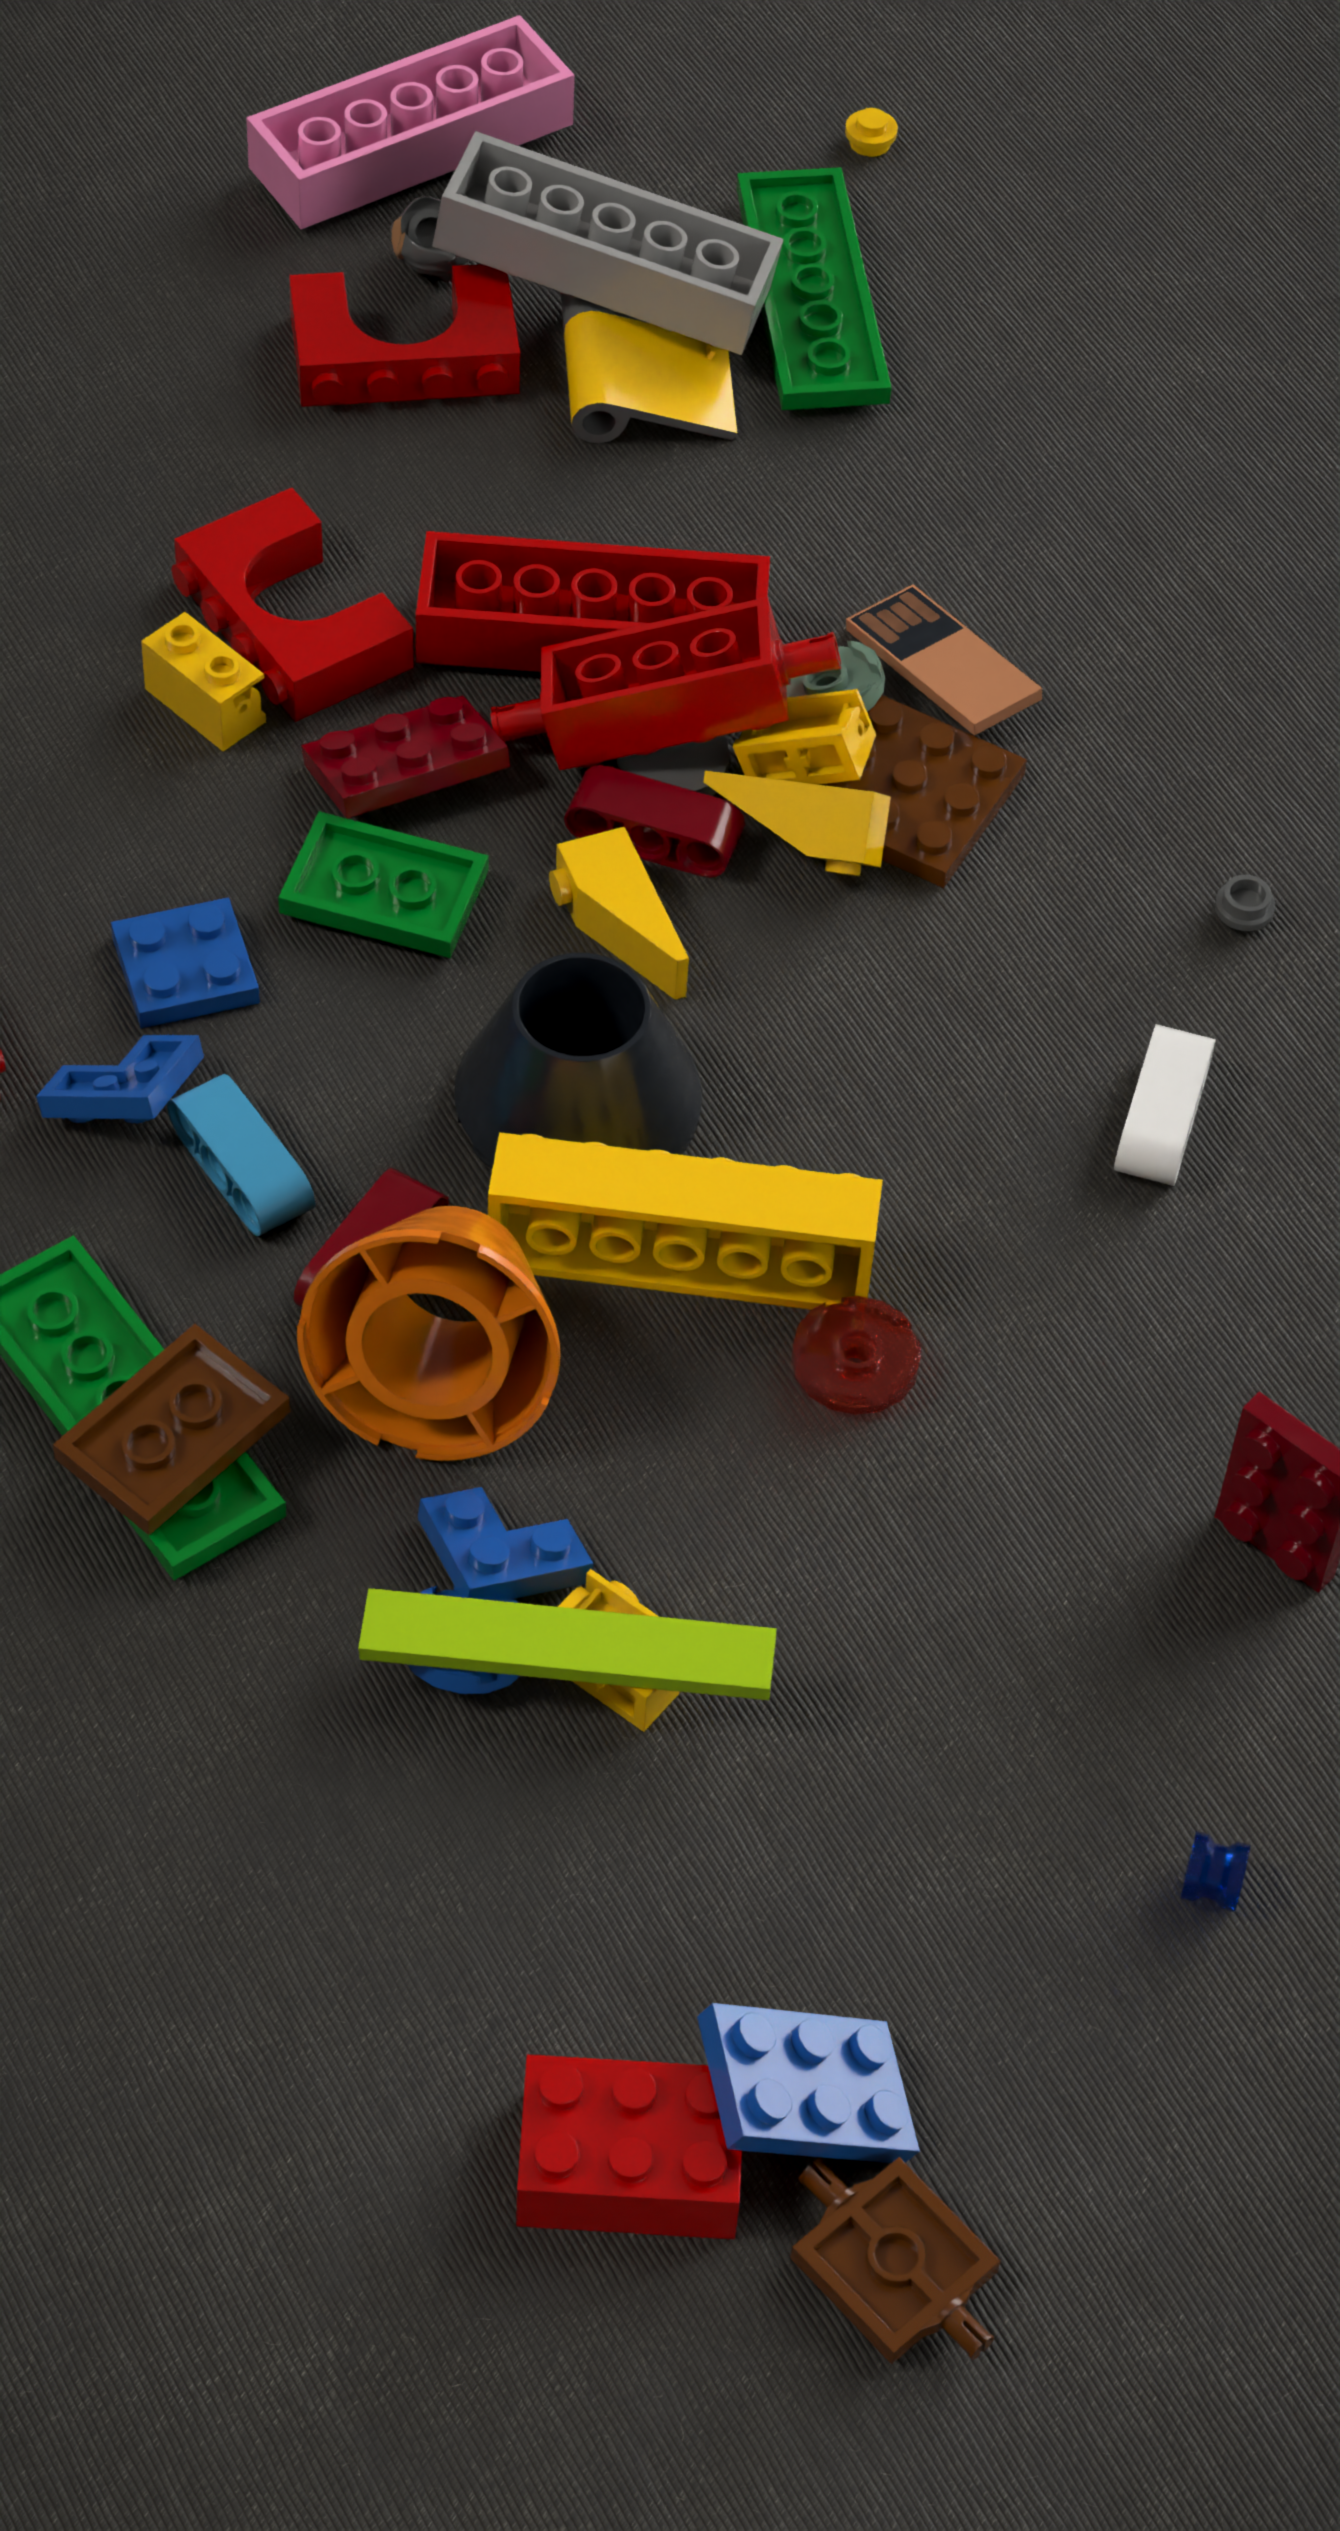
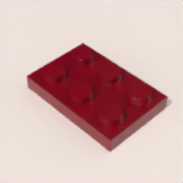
M463 695L438 698L432 701L429 706L403 714H387L378 718L374 723L349 731H333L322 736L320 740L301 745L304 766L346 819L510 767L508 746Z
M1259 1391L1242 1408L1214 1517L1220 1520L1227 1531L1235 1538L1244 1542H1250L1272 1558L1283 1573L1292 1579L1302 1580L1318 1593L1335 1577L1340 1561V1449Z

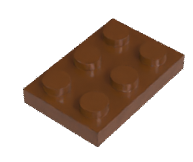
M193 1324L53 1444L54 1458L145 1533L151 1535L289 1414L290 1399L285 1393L198 1325Z

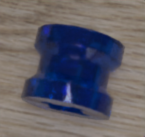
M1196 1831L1185 1871L1180 1899L1194 1902L1203 1897L1215 1900L1222 1910L1235 1912L1251 1845L1238 1841L1230 1846L1217 1844L1213 1841L1210 1834Z

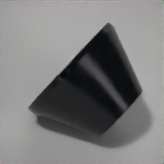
M592 953L558 955L537 964L523 976L464 1053L458 1067L454 1092L455 1112L458 1123L461 1122L465 1132L472 1141L474 1153L491 1170L493 1169L499 1132L516 1135L535 1134L548 1139L581 1143L600 1142L607 1146L645 1151L664 1150L671 1154L682 1155L688 1148L698 1127L702 1099L700 1077L692 1056L642 980L624 964L609 957ZM584 1051L599 1055L571 1056L562 1054V1052Z

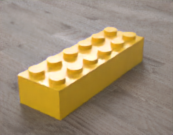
M499 1132L488 1191V1216L500 1222L515 1237L533 1275L865 1316L883 1180L863 1178L852 1173L831 1174L799 1170L787 1165L766 1166L735 1162L722 1157L710 1159L671 1154L664 1150L645 1151L607 1146L600 1142L581 1143L548 1139L535 1134L516 1135Z

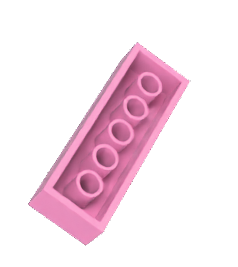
M519 15L246 117L249 168L300 229H304L456 170L475 131L519 146L573 125L575 75Z

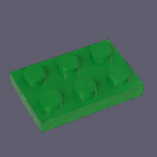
M319 811L278 897L279 913L451 958L489 871V855Z

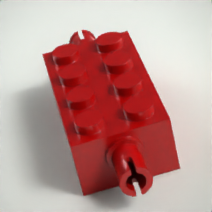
M764 597L541 647L540 698L502 707H491L492 727L504 743L509 740L547 732L559 771L574 767L588 768L606 760L634 754L648 755L661 748L689 742L703 743L717 736L748 729L763 730L773 724L789 721L786 686L791 685V679L833 669H842L840 653L834 632L827 633L824 636L783 644L779 637L769 598Z

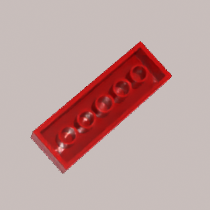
M426 531L416 608V663L541 672V647L768 597L770 556Z

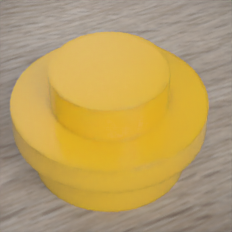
M866 108L849 116L846 121L845 134L851 148L856 153L875 157L889 150L891 144L896 140L898 126L895 119L884 111L877 108Z

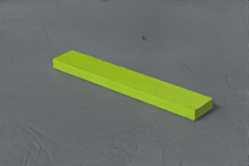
M368 1588L358 1650L360 1660L770 1700L777 1628Z

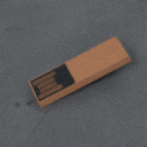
M911 585L846 619V630L864 645L873 649L877 656L974 736L1042 700V688L915 585Z

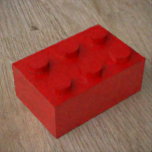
M527 2054L517 2186L516 2227L735 2239L740 2205L742 2151L727 2149L708 2065Z

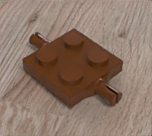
M900 2157L873 2179L856 2184L850 2188L831 2171L822 2158L815 2160L812 2167L809 2165L800 2175L799 2181L822 2202L827 2210L820 2223L792 2246L791 2260L891 2364L920 2339L941 2329H944L969 2355L971 2360L978 2358L981 2351H986L993 2342L994 2336L987 2332L965 2309V2306L970 2296L998 2273L1001 2260Z

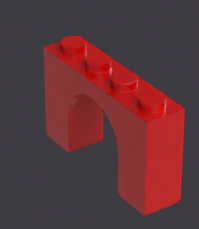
M483 264L452 266V310L454 321L446 331L437 337L415 344L383 342L368 336L354 324L348 310L344 272L289 275L291 324L301 407L519 394L520 348L507 273Z
M292 487L174 539L176 564L172 565L171 571L177 588L183 596H191L200 606L204 619L212 631H220L229 641L234 651L264 674L261 684L268 699L275 705L280 703L295 722L414 668L413 627L383 592L333 615L306 621L289 620L272 615L253 601L267 587L323 562L322 521Z

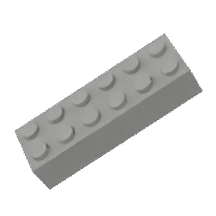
M475 131L442 195L432 247L452 253L460 258L469 259L498 269L509 275L552 288L560 293L572 295L606 307L611 311L646 321L665 330L674 331L700 340L716 348L742 355L770 290L784 239Z

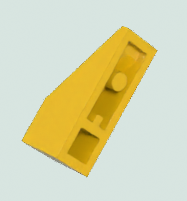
M705 771L703 782L806 856L826 860V872L860 876L861 865L881 868L890 796L873 791Z
M625 827L557 844L556 870L549 872L550 887L557 905L566 904L577 928L675 1000L686 997L689 957Z

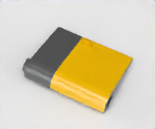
M561 293L571 426L573 432L580 439L589 443L611 441L620 436L624 431L630 417L732 441L735 439L737 425L728 350L716 348L700 340L674 331L665 330L646 321L611 311L606 307L572 295Z

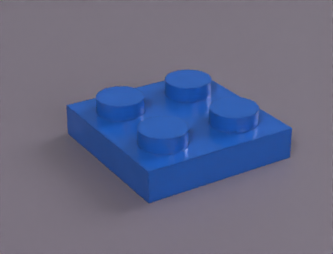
M229 897L111 922L113 942L141 1029L260 1003L259 986Z

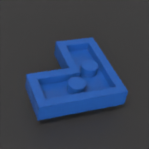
M143 1035L118 1066L63 1065L36 1096L42 1118H68L71 1122L75 1123L88 1122L94 1119H124L128 1123H142L154 1119L204 1058L199 1035Z
M482 1487L420 1499L418 1520L460 1597L505 1601L586 1584V1573L593 1569V1562L568 1519L506 1531Z

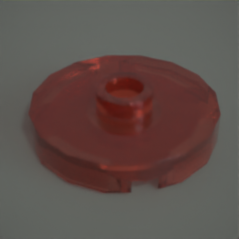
M861 1296L842 1297L841 1303L832 1304L826 1307L825 1302L813 1308L797 1327L791 1357L795 1377L809 1397L831 1410L854 1415L881 1412L902 1401L915 1385L922 1353L919 1338L917 1342L916 1336L911 1331L912 1324L905 1315L883 1301ZM858 1358L863 1360L864 1362L856 1363L851 1362L847 1359Z

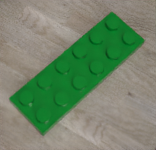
M842 167L737 173L736 190L743 224L784 239L772 284L761 309L781 409L796 410L890 404L892 387Z
M74 1235L0 1274V1355L62 1436L164 1350ZM244 1452L151 1535L145 1533L126 1516L124 1517L173 1581L285 1518L286 1502L249 1455Z

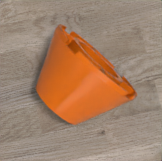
M438 1206L423 1210L371 1234L335 1254L320 1269L310 1284L303 1301L300 1320L297 1325L298 1353L302 1368L312 1389L324 1406L337 1420L363 1439L377 1446L380 1439L397 1446L417 1450L415 1458L439 1461L463 1460L479 1457L509 1445L527 1432L541 1417L556 1385L560 1369V1342L556 1324L519 1243L500 1222L482 1212L466 1207ZM419 1293L444 1297L467 1309L476 1317L477 1321H452L435 1316L418 1306L407 1294Z

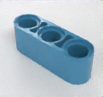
M222 1074L167 1102L169 1118L180 1140L252 1234L258 1237L315 1208L314 1193L306 1175L228 1075Z

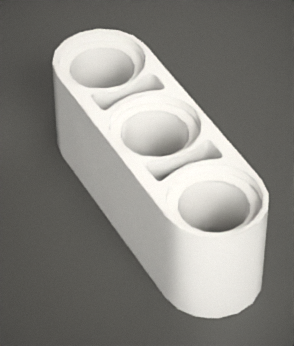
M1155 1025L1121 1136L1114 1171L1175 1186L1208 1074L1216 1039Z

